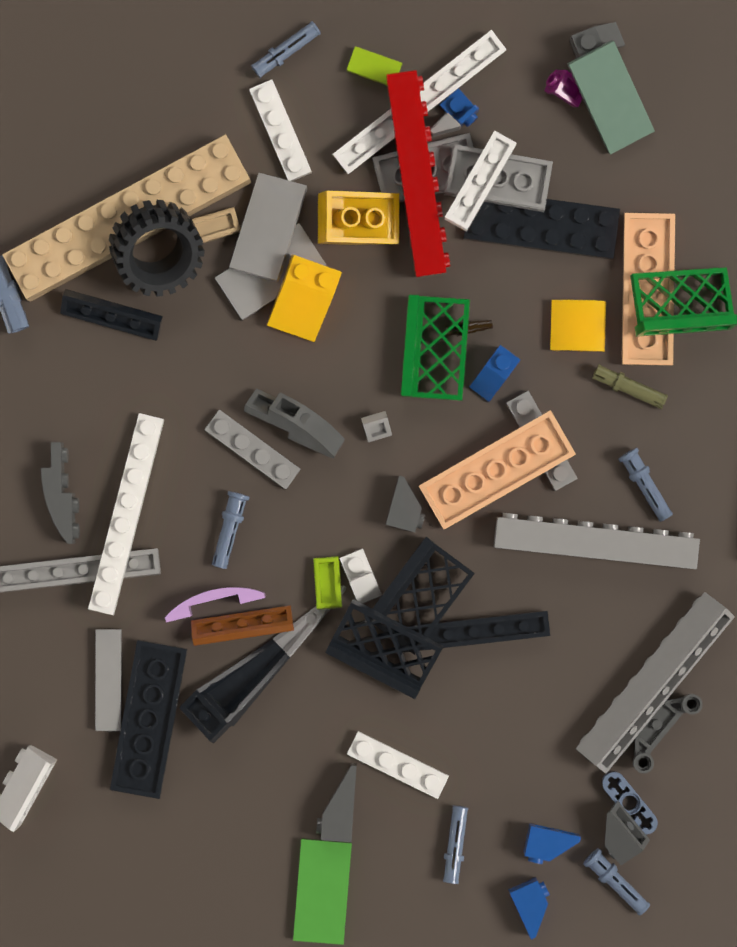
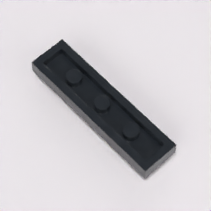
M65 289L62 297L60 314L151 340H158L163 319L161 315Z

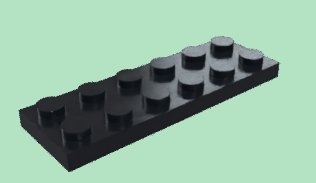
M546 199L545 211L540 212L483 202L467 232L464 231L463 239L613 260L620 209Z
M137 640L110 790L156 799L161 798L187 648Z

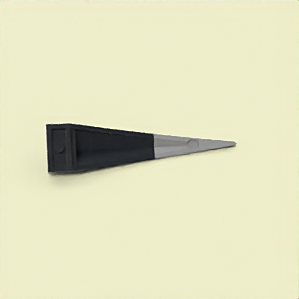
M341 586V593L343 594L346 590L345 586ZM315 606L293 623L294 631L282 632L252 654L198 688L179 708L202 734L214 744L231 726L234 727L330 609L317 610Z

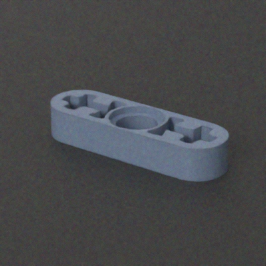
M607 772L602 778V787L615 803L619 801L622 806L623 799L626 796H634L637 800L635 808L625 810L631 816L637 813L643 806L645 809L640 811L645 818L651 817L652 819L650 820V828L643 826L641 829L645 834L653 833L658 825L656 816L619 772ZM610 777L614 779L619 777L618 785L624 790L627 786L629 789L621 793L618 799L615 798V795L619 794L614 787H607L610 783L608 781ZM635 815L633 820L639 826L642 822L639 819V817Z

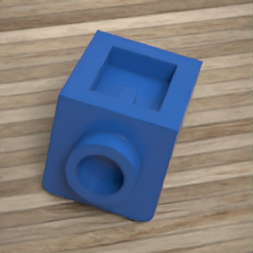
M459 88L440 104V108L445 113H449L461 127L463 125L469 127L478 118L476 114L479 108L477 105H473Z

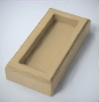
M234 207L192 219L203 243L237 234L241 231Z

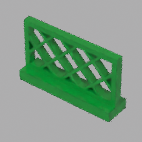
M727 267L634 273L630 275L637 318V326H635L636 337L730 330L737 326V314H734ZM711 275H720L722 285L718 290L708 282ZM690 276H693L701 283L695 292L684 283ZM664 278H670L677 284L672 293L661 285ZM639 280H647L654 286L648 295L640 289ZM703 286L714 294L708 303L698 295ZM680 287L691 296L685 305L674 296ZM656 289L667 297L662 306L650 298ZM717 297L725 303L726 312H718L711 306ZM693 299L705 307L700 314H695L688 308ZM670 300L681 309L677 315L672 316L664 309ZM646 302L657 310L653 317L644 318L643 306Z
M409 295L401 389L402 397L463 401L470 299ZM425 302L436 303L441 309L431 320L424 313ZM440 303H445L448 305L445 308H443ZM454 304L464 305V315L455 322L447 313V310ZM445 313L453 324L441 333L433 322ZM425 318L428 323L423 326V319ZM461 321H463V330L458 325ZM431 325L440 336L428 345L422 338V332ZM454 327H457L462 333V340L453 347L444 336ZM443 338L451 350L442 358H439L431 347ZM423 343L426 346V348L421 351V345ZM460 346H461V355H460V354L457 352V350H456V349H457L458 347H460ZM429 350L438 361L426 370L421 365L420 358ZM455 352L460 358V366L451 372L442 361ZM441 364L449 375L438 384L429 373ZM421 368L424 371V373L419 377V371ZM458 371L459 380L454 376V374H456ZM426 375L436 385L428 393L418 392L419 381ZM451 377L458 383V395L446 394L441 388ZM437 389H439L443 394H437L434 392Z

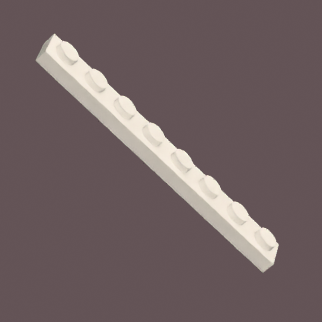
M492 30L424 82V91H420L421 101H426L428 111L507 50ZM391 109L332 154L347 174L351 173L395 138Z
M141 413L138 415L88 607L89 610L114 616L164 419Z

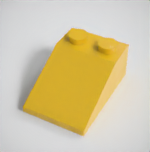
M324 191L318 193V244H399V193Z
M292 254L267 326L315 342L342 272Z

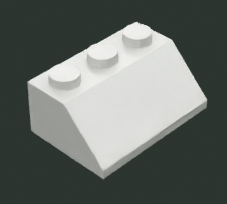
M32 745L28 746L26 750L23 748L20 750L15 759L18 765L14 772L11 770L8 772L3 781L6 787L2 794H0V823L14 832L22 825L57 761L56 758Z

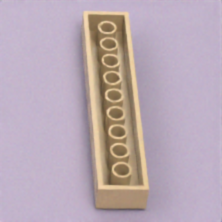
M225 134L2 255L25 298L31 302L111 259L109 236L110 234H115L112 227L115 222L122 223L120 215L124 211L128 215L132 213L131 206L137 204L139 209L143 208V201L150 200L152 205H156L158 199L164 200L167 207L169 202L175 203L178 209L182 207L188 216H191L251 184V180ZM165 228L154 229L145 233L137 240L135 245L165 230Z

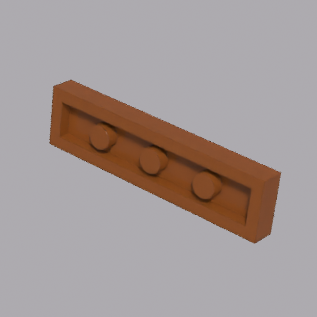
M291 605L191 620L194 646L294 631Z

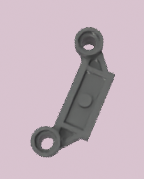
M687 694L684 697L665 701L634 739L633 767L635 770L645 774L653 769L652 750L683 713L694 715L701 711L703 703L699 696ZM693 699L694 705L688 708L687 701ZM641 758L646 759V763L643 766L638 765V761Z

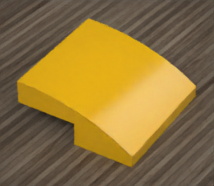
M552 300L550 350L605 352L606 301Z

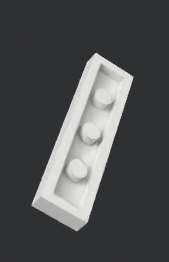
M273 80L250 88L249 91L287 180L294 181L311 174L310 166Z
M496 131L493 132L445 216L446 221L467 232L516 147V142Z
M359 731L347 752V755L437 799L449 775Z

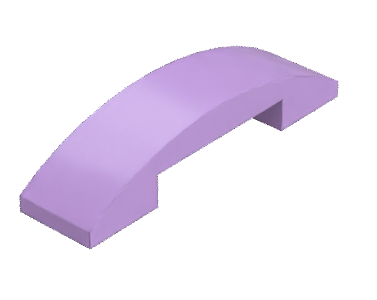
M245 587L214 589L182 602L165 617V620L170 622L192 616L190 606L238 594L240 604L265 598L266 595L265 592Z

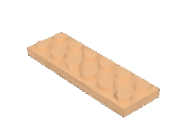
M624 213L622 365H673L674 334L636 337L635 326H637V318L630 275L634 273L674 271L675 214ZM664 278L661 285L672 293L674 281L670 278ZM639 280L640 289L648 295L654 286L647 280ZM658 289L650 297L660 306L667 299ZM670 300L664 309L674 316V303ZM646 302L643 306L644 318L653 317L656 314L657 310Z
M550 410L419 485V488L442 528L446 529L571 458L576 453Z

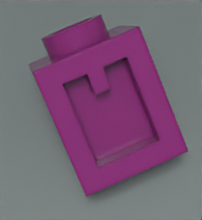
M556 69L549 75L544 91L548 94H554L572 107L578 108L583 97L572 74L567 70Z

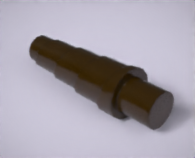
M492 320L469 321L468 334L493 329ZM460 322L458 325L463 330V322ZM454 327L447 333V336L457 334L458 337L462 336V333L457 327Z

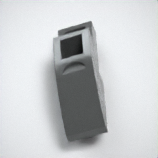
M256 388L245 404L244 412L288 431V439L334 459L345 439L326 420L305 405L281 392L275 397Z
M51 442V468H41L44 496L52 520L67 544H75V538L80 537L79 523H75V513H79V498H75V493H65V488L69 487V474L64 473V463H68L69 452L68 448H64V443Z

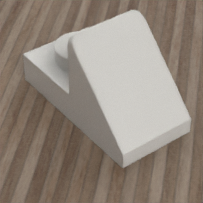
M363 549L340 558L358 602L365 603L382 596Z

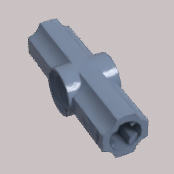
M1 255L0 312L7 332L11 334L28 328L29 322L20 302L22 297L15 280L12 279L8 265L3 255Z

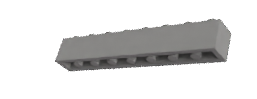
M503 513L502 518L496 517L494 548L697 569L700 539H695L694 533L679 532L677 537L668 536V530L654 529L653 534L643 533L644 528L628 526V531L618 530V525L603 524V528H593V522L578 521V526L568 525V520L553 518V523L542 522L543 517L528 516L527 520L517 519L518 514Z
M704 592L701 597L694 601L688 613L677 622L675 629L670 635L662 640L656 652L647 658L637 675L629 680L628 686L624 691L614 698L610 708L597 719L596 725L591 731L582 737L576 749L604 773H607L735 616L726 607Z

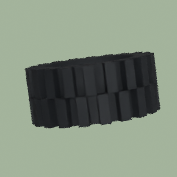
M158 199L156 205H152L150 200L143 201V208L139 209L137 204L131 206L132 213L128 215L124 211L120 215L122 223H114L112 228L115 234H110L109 236L111 243L109 251L119 275H121L126 285H130L133 291L138 292L141 289L143 295L150 296L151 291H154L156 297L163 296L164 290H168L171 295L176 293L175 287L179 284L182 288L188 285L186 281L188 277L194 280L197 276L194 268L201 269L203 262L200 257H204L205 250L202 246L204 243L191 217L188 216L182 207L178 209L177 205L173 202H169L167 207L164 200ZM165 228L177 234V242L173 251L164 259L156 262H144L133 256L135 243L145 233L154 229Z

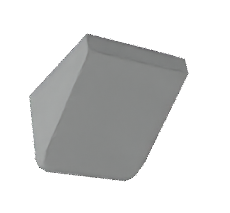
M445 113L430 129L431 136L435 137L461 129V125L449 113Z

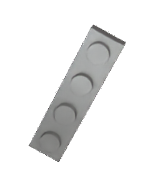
M529 390L506 403L519 428L542 415ZM568 460L545 472L555 491L578 479Z
M221 410L216 413L205 428V431L284 489L288 488L301 470Z

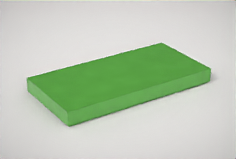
M301 838L293 941L344 945L352 842Z

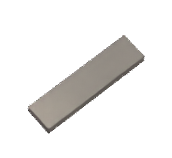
M96 629L95 731H121L122 629Z

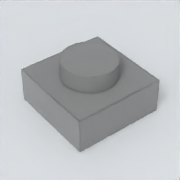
M386 411L361 418L368 442L392 436Z

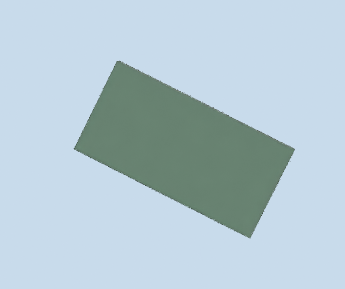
M613 40L567 63L610 155L655 131Z

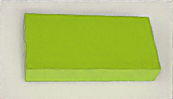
M355 46L347 72L387 85L386 74L400 73L402 62Z
M339 557L314 558L317 610L342 608Z

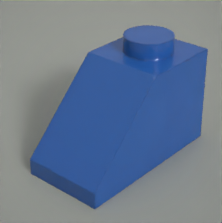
M500 345L469 388L490 402L520 362V359Z
M530 823L523 853L524 856L528 857V861L543 864V860L551 861L578 844L581 836L577 833Z
M535 877L508 889L531 940L537 936L548 906L545 897L550 895L544 881L539 883Z

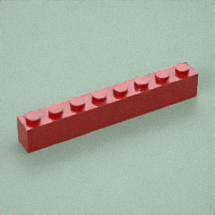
M417 70L386 74L415 276L422 277L447 273L446 268L450 267L448 252H443L442 242H447L445 227H440L438 218L443 217L441 202H436L435 192H439L437 177H432L431 167H435L434 152H429L427 143L432 141L430 126L425 127L424 117L428 116L426 101H421L420 91H424L423 77L417 76Z

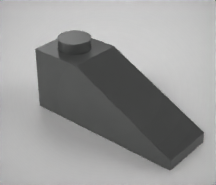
M351 763L324 809L322 818H317L316 833L321 834V840L351 842L356 763Z

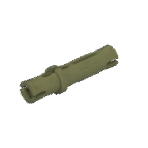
M598 364L592 379L612 387V390L616 392L618 390L659 409L663 408L668 397L667 394L626 377L623 372L617 373Z

